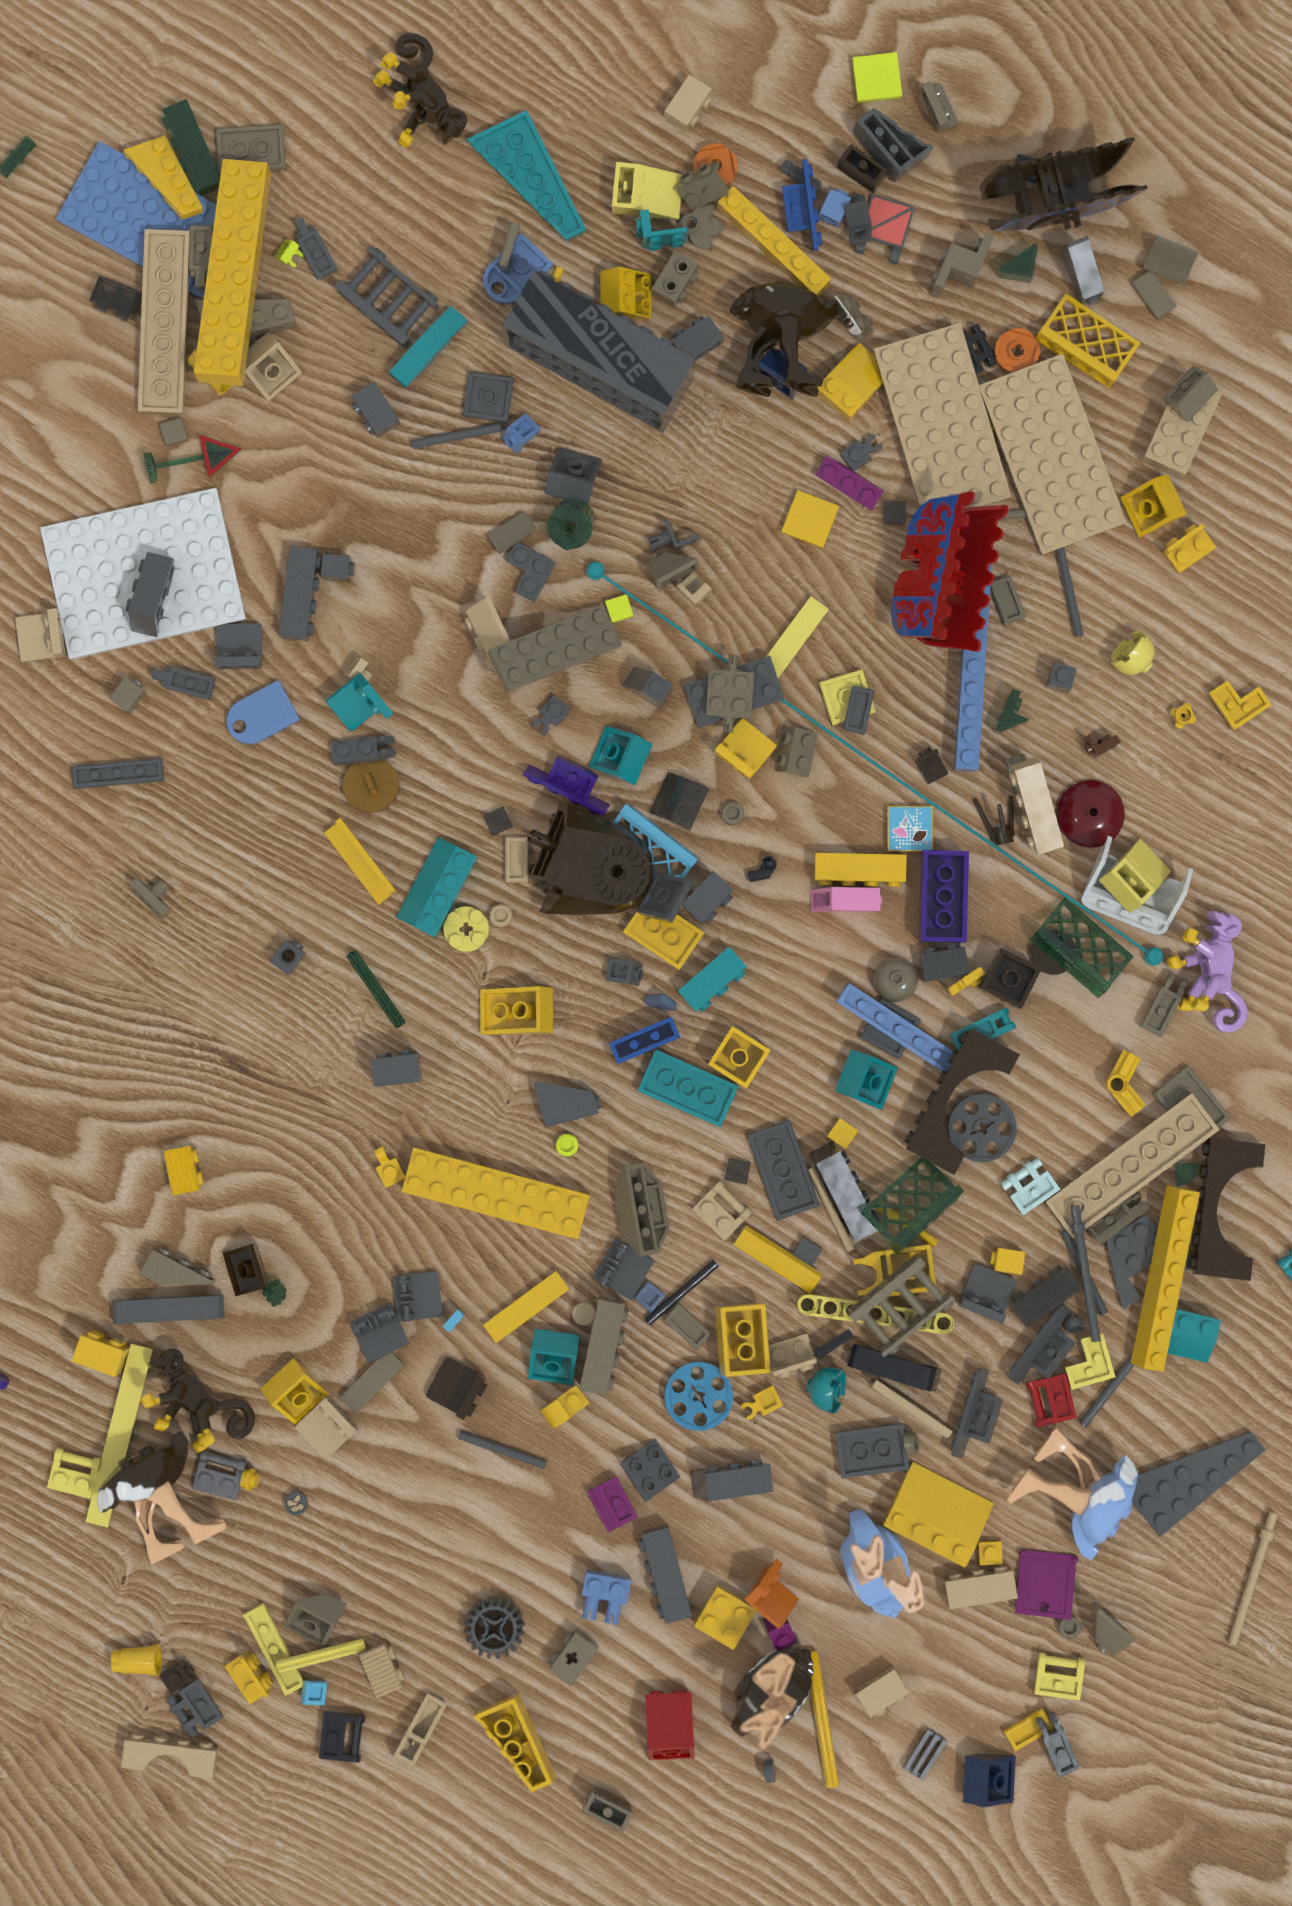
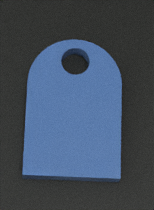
M521 233L517 239L509 271L504 272L500 270V254L485 270L483 277L484 288L487 295L497 303H515L532 272L535 270L539 273L540 271L548 273L554 267V264ZM497 283L504 286L503 293L498 295L494 294L491 290L493 285Z
M279 680L235 703L227 715V727L230 734L237 741L249 745L260 743L301 721ZM237 721L245 722L246 729L244 732L236 733L234 731V724Z

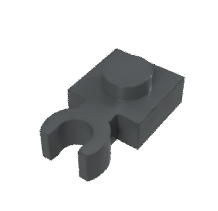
M874 434L867 438L864 445L858 440L840 453L851 470L856 471L871 461L872 458L869 453H877L881 450L882 444L877 447H872L870 444L876 437Z
M553 695L539 711L543 717L536 719L532 723V727L535 728L538 724H543L545 728L540 734L544 736L549 731V725L552 723L557 727L571 709L557 696Z

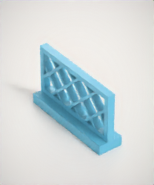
M629 803L622 808L621 812L612 822L618 824L623 817L630 823L632 832H634V827H636L639 831L634 832L635 834H645L648 837L649 846L647 847L652 854L653 865L667 863L668 873L671 876L684 879L700 859ZM651 840L654 841L657 845L652 846ZM652 848H663L666 851L667 860L654 862ZM669 854L672 855V856H673L674 858H676V859H671V860H670ZM679 861L686 866L682 874L672 875L670 862ZM654 865L653 880H654V878H655V876H656L655 865Z

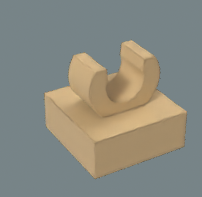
M360 657L354 659L344 674L350 680L358 673H361L367 681L372 677V674L365 670L368 662Z

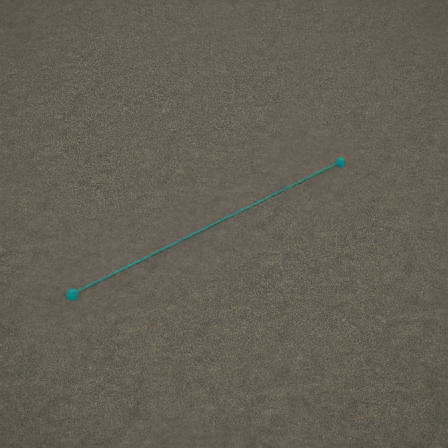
M591 562L587 566L586 572L589 579L598 581L604 578L728 664L727 659L605 576L604 567L601 563ZM785 699L781 700L787 706L1144 951V960L1148 965L1155 966L1162 962L1163 953L1160 949L1156 947L1145 949Z

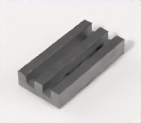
M927 1728L904 1764L903 1769L911 1772V1774L923 1781L946 1745L947 1740ZM930 1735L933 1738L915 1767H911V1764ZM938 1740V1746L920 1773V1767Z

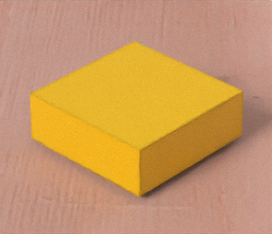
M839 1118L827 1137L846 1149L858 1130Z

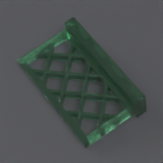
M1064 898L1030 938L1032 942L1097 998L1107 992L1114 980L1134 957L1067 898ZM1063 906L1071 911V919H1062L1061 909ZM1058 923L1059 934H1052L1046 929L1048 924ZM1063 923H1073L1074 934H1064ZM1078 923H1085L1088 926L1089 933L1079 934ZM1065 938H1075L1076 949L1068 948ZM1080 938H1090L1091 949H1081ZM1095 938H1102L1106 943V948H1096ZM1112 952H1118L1125 960L1122 963H1114ZM1082 953H1092L1094 964H1087L1083 960ZM1097 953H1107L1108 963L1099 964ZM1099 968L1110 969L1111 977L1108 981L1100 975Z
M921 1157L863 1209L861 1214L892 1245L891 1249L898 1255L961 1197L964 1190L959 1185L955 1186L933 1163ZM922 1163L929 1169L930 1176H918V1167ZM904 1179L914 1180V1190H902V1181ZM918 1180L930 1181V1192L918 1191ZM934 1182H942L948 1189L943 1193L934 1192ZM889 1193L898 1194L899 1205L887 1204V1195ZM902 1194L914 1195V1206L903 1205ZM918 1196H930V1205L928 1207L918 1206ZM872 1208H883V1219L874 1218L869 1211ZM887 1209H899V1220L887 1219ZM903 1210H915V1219L913 1221L903 1220ZM887 1224L899 1225V1234L893 1237L887 1231Z

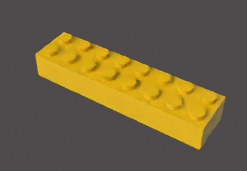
M417 1147L413 1148L401 1191L574 1239H579L590 1194Z

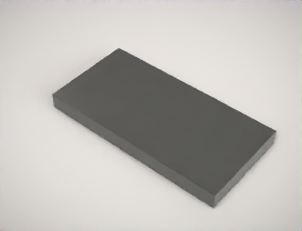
M790 1120L747 1134L777 1221L820 1206Z

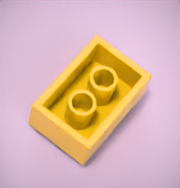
M749 1303L715 1306L720 1375L731 1377L770 1373L765 1304Z

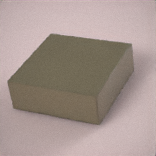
M181 418L159 424L166 447L188 441Z

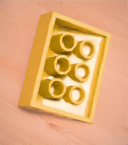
M912 1461L881 1523L886 1528L966 1568L994 1503Z

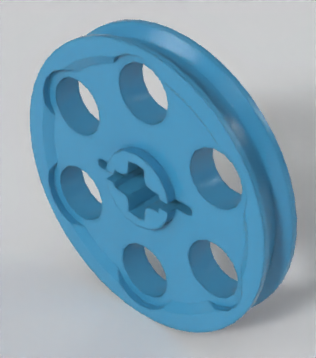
M706 1362L687 1363L679 1367L670 1376L665 1387V1405L672 1419L682 1427L693 1431L709 1430L719 1425L729 1414L733 1403L732 1386L728 1377L720 1375L718 1367ZM694 1367H701L704 1371V1376L700 1380H695L691 1377V1370ZM715 1377H721L724 1381V1386L721 1390H714L711 1386V1382ZM677 1379L685 1383L684 1390L679 1393L672 1389V1383ZM691 1385H693L695 1390H697L698 1392L703 1391L705 1393V1395H703L702 1398L703 1402L706 1405V1408L700 1401L693 1400L695 1394ZM716 1400H722L725 1403L726 1407L722 1413H716L713 1410L712 1406ZM678 1402H682L686 1406V1412L681 1416L676 1415L673 1411L674 1405ZM697 1413H704L706 1415V1423L702 1426H697L694 1423L693 1419Z

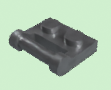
M208 1449L203 1450L200 1455L192 1489L237 1500L241 1487V1476L246 1469L247 1460L240 1459L239 1461L210 1453ZM207 1461L237 1469L236 1475L207 1468Z

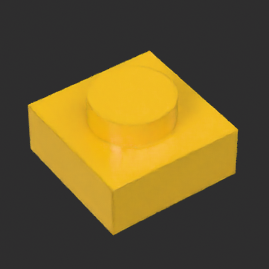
M1001 1540L978 1541L979 1565H1003Z

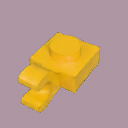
M383 1146L374 1150L381 1164L375 1169L385 1188L405 1179L406 1176L396 1157L390 1160Z

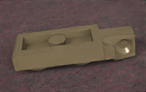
M190 226L189 271L190 276L195 277V287H197V290H205L213 226Z

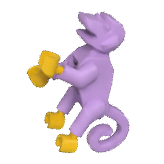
M1208 911L1207 919L1213 925H1206V929L1212 933L1213 937L1206 941L1203 939L1198 940L1196 939L1198 931L1186 928L1183 934V941L1194 944V948L1197 951L1193 955L1184 956L1182 960L1177 954L1167 958L1166 961L1170 969H1180L1183 966H1201L1202 976L1196 979L1187 993L1188 999L1182 997L1177 1009L1204 1012L1209 1007L1208 1001L1212 1000L1215 994H1223L1235 1005L1237 1017L1232 1023L1225 1024L1223 1018L1225 1016L1233 1017L1234 1011L1229 1008H1221L1213 1015V1025L1221 1032H1234L1240 1029L1247 1019L1246 1003L1240 995L1231 989L1230 979L1234 963V951L1231 940L1241 932L1242 924L1240 919L1231 913L1224 914V912ZM1201 993L1203 995L1202 999L1198 998Z

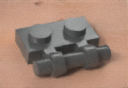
M199 1678L179 1691L183 1700L178 1702L174 1695L166 1699L171 1707L169 1708L171 1713L176 1714L182 1724L181 1728L184 1732L187 1731L191 1738L198 1734L194 1727L196 1724L199 1723L202 1729L205 1730L224 1717ZM186 1706L189 1707L190 1711L194 1715V1717L191 1719H189V1717L183 1710V1708Z

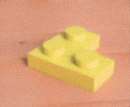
M1100 1333L1101 1341L1092 1342L1091 1336L1081 1338L1080 1341L1086 1361L1064 1367L1071 1390L1115 1378L1103 1333Z

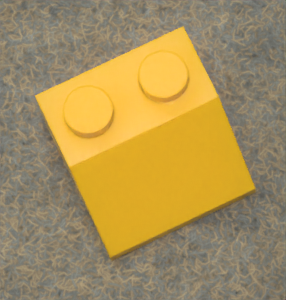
M1168 474L1153 478L1120 497L1139 538L1187 515Z
M294 1358L260 1388L270 1405L294 1425H297L327 1395H330L314 1376Z

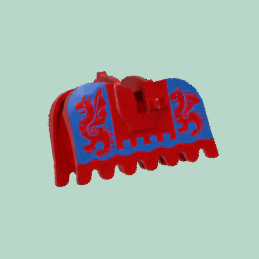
M973 491L933 498L921 504L909 523L905 549H902L900 558L902 562L918 568V570H905L901 572L893 588L891 620L894 630L898 635L908 639L917 638L923 644L935 648L962 649L973 652L981 650V641L976 639L975 634L977 631L982 630L986 624L985 618L980 616V610L986 608L990 603V597L984 593V589L986 586L991 585L995 579L994 574L989 572V566L999 558V552L993 549V544L1003 537V529L999 528L997 523L1000 519L1007 516L1008 505L966 507L974 500L975 493Z

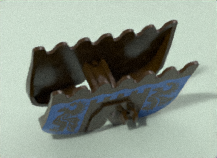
M1127 138L1117 143L1108 142L1094 148L1089 146L1075 152H1062L1061 150L1055 153L1056 156H1052L1051 152L1033 161L1028 159L1014 165L1004 164L998 166L982 181L979 187L982 199H996L1015 194V208L1019 213L1011 214L1008 218L1002 220L988 219L990 230L1016 231L1027 229L1030 231L1048 226L1054 222L1055 225L1064 224L1066 231L1072 228L1070 220L1074 222V227L1078 228L1081 226V217L1111 209L1147 190V185L1140 186L1134 184L1117 186L1098 193H1092L1088 190V184L1091 180L1103 176L1116 167L1126 155L1135 138ZM1036 176L1044 209L1032 210L1024 179Z

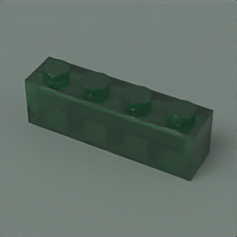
M187 99L162 109L165 117H162L161 120L166 131L171 130L173 134L170 141L174 150H179L182 158H179V162L183 171L188 170L191 176L188 180L193 190L197 191L200 196L218 190L220 175Z

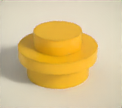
M253 1468L245 1469L240 1481L241 1487L251 1492L259 1483V1474Z

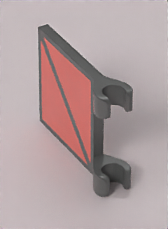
M872 194L868 205L872 222L871 241L893 247L889 263L897 265L915 207ZM861 231L859 237H863L867 232ZM867 242L857 243L855 252L863 254Z

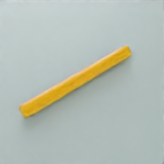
M810 1651L814 1670L811 1677V1697L825 1785L827 1788H836L839 1786L819 1654L817 1651Z

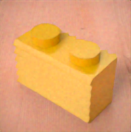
M190 1145L163 1151L172 1196L202 1190L201 1185H204L202 1171L198 1172L196 1164L200 1162L198 1150H193V1146Z

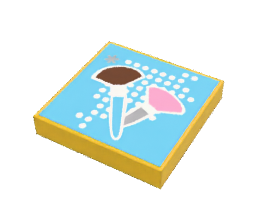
M887 806V852H922L923 850H933V806Z

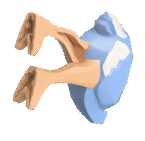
M1055 1426L1037 1450L1034 1460L1040 1462L1055 1452H1064L1077 1467L1081 1489L1069 1483L1046 1481L1028 1468L1011 1489L1006 1501L1012 1504L1034 1491H1041L1061 1501L1073 1510L1071 1526L1074 1541L1082 1556L1092 1560L1099 1551V1547L1096 1544L1105 1541L1108 1536L1112 1538L1119 1528L1120 1519L1123 1518L1125 1520L1130 1514L1138 1473L1134 1463L1125 1455L1121 1457L1120 1462L1115 1463L1111 1473L1103 1475L1095 1468L1092 1459L1078 1450L1066 1435Z
M861 1509L850 1512V1532L842 1542L839 1552L852 1592L862 1603L871 1606L875 1612L883 1616L896 1618L903 1607L909 1613L922 1608L924 1599L917 1571H911L906 1552L897 1535L885 1526L875 1524Z

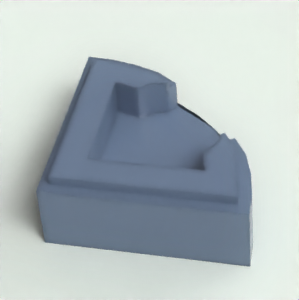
M664 994L648 995L645 997L644 1004L661 1010H676L677 1003Z

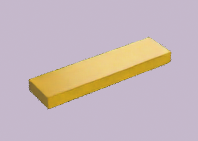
M747 1225L733 1244L808 1293L812 1292L823 1275Z
M555 1271L484 1323L483 1326L495 1343H497L570 1288L559 1273Z

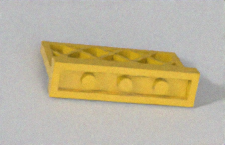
M1068 294L1063 296L1035 338L1038 343L1056 355L1063 354L1068 363L1108 389L1111 388L1140 345L1139 341ZM1065 302L1074 307L1075 314L1064 315L1062 306ZM1081 317H1090L1093 320L1094 326L1083 328ZM1076 318L1078 329L1068 330L1065 320ZM1061 321L1063 331L1055 332L1049 328V325L1052 322ZM1108 329L1111 331L1112 339L1102 340L1100 330ZM1095 330L1097 341L1086 342L1084 332ZM1080 333L1082 343H1072L1069 335ZM1126 341L1133 347L1130 351L1120 352L1118 342ZM1114 343L1116 353L1105 355L1103 344ZM1099 345L1101 356L1093 357L1090 355L1088 347ZM1106 359H1118L1119 368L1117 371L1108 367Z

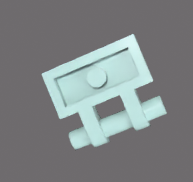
M1038 1158L1032 1162H1026L1023 1164L1024 1167L1015 1174H1009L1006 1176L1007 1179L1000 1183L1005 1191L1012 1186L1015 1188L1016 1192L1009 1197L1022 1215H1025L1060 1190L1048 1171L1043 1172L1041 1175L1038 1174L1036 1169L1043 1165ZM1030 1174L1033 1180L1022 1187L1019 1181Z

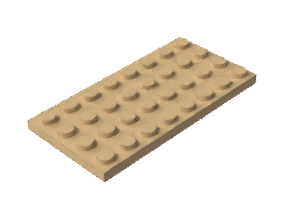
M961 323L874 348L873 351L919 507L930 499L956 495L967 491H973L975 496L973 502L966 507H980L1011 498Z
M1063 354L979 385L985 408L1021 504L1026 512L1027 520L1041 556L1126 524Z

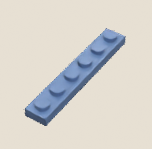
M850 983L846 984L836 1000L837 1003L939 1070L947 1072L951 1065L948 1063V1060L953 1052L952 1050Z

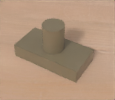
M137 878L130 883L129 890L162 921L168 915L169 909L159 899L169 890L168 886L162 880H159L148 889Z

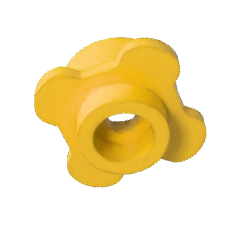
M1184 703L1179 708L1173 707L1170 710V715L1175 719V727L1178 729L1183 728L1186 724H1194L1196 722V716L1193 715L1192 706L1189 703Z

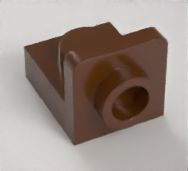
M1089 734L1084 738L1085 743L1083 747L1089 756L1093 755L1094 758H1097L1119 745L1121 741L1117 735L1110 737L1108 734L1097 741L1099 745H1096Z

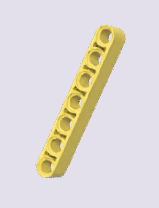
M806 1293L800 1295L797 1299V1308L804 1315L854 1322L847 1315L846 1309L849 1305L855 1304L859 1300ZM805 1298L812 1299L814 1304L812 1309L803 1310L801 1308L802 1300ZM828 1301L836 1304L835 1311L830 1314L824 1311V1304ZM893 1305L897 1311L903 1312L904 1319L908 1324L918 1315L911 1307ZM875 1306L881 1310V1316L875 1320L879 1325L899 1328L881 1306ZM939 1312L920 1327L918 1331L947 1334L953 1329L954 1320L949 1314ZM941 1317H947L949 1320V1324L945 1329H940L937 1326V1321Z

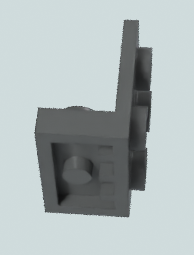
M260 623L221 624L216 626L217 657H214V667L217 670L263 669L262 625Z
M974 1264L958 1306L1003 1324L1006 1318L1004 1313L1017 1281L1014 1278L979 1264Z

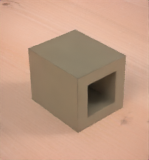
M125 677L109 699L131 714L146 695V692L142 689L144 685L134 677L131 680Z

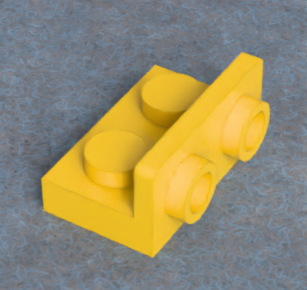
M1203 523L1198 527L1196 524H1193L1184 531L1186 534L1181 539L1175 537L1165 544L1167 549H1165L1163 554L1178 574L1216 548L1205 532Z

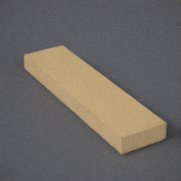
M876 1378L871 1383L873 1389L945 1438H949L953 1431Z

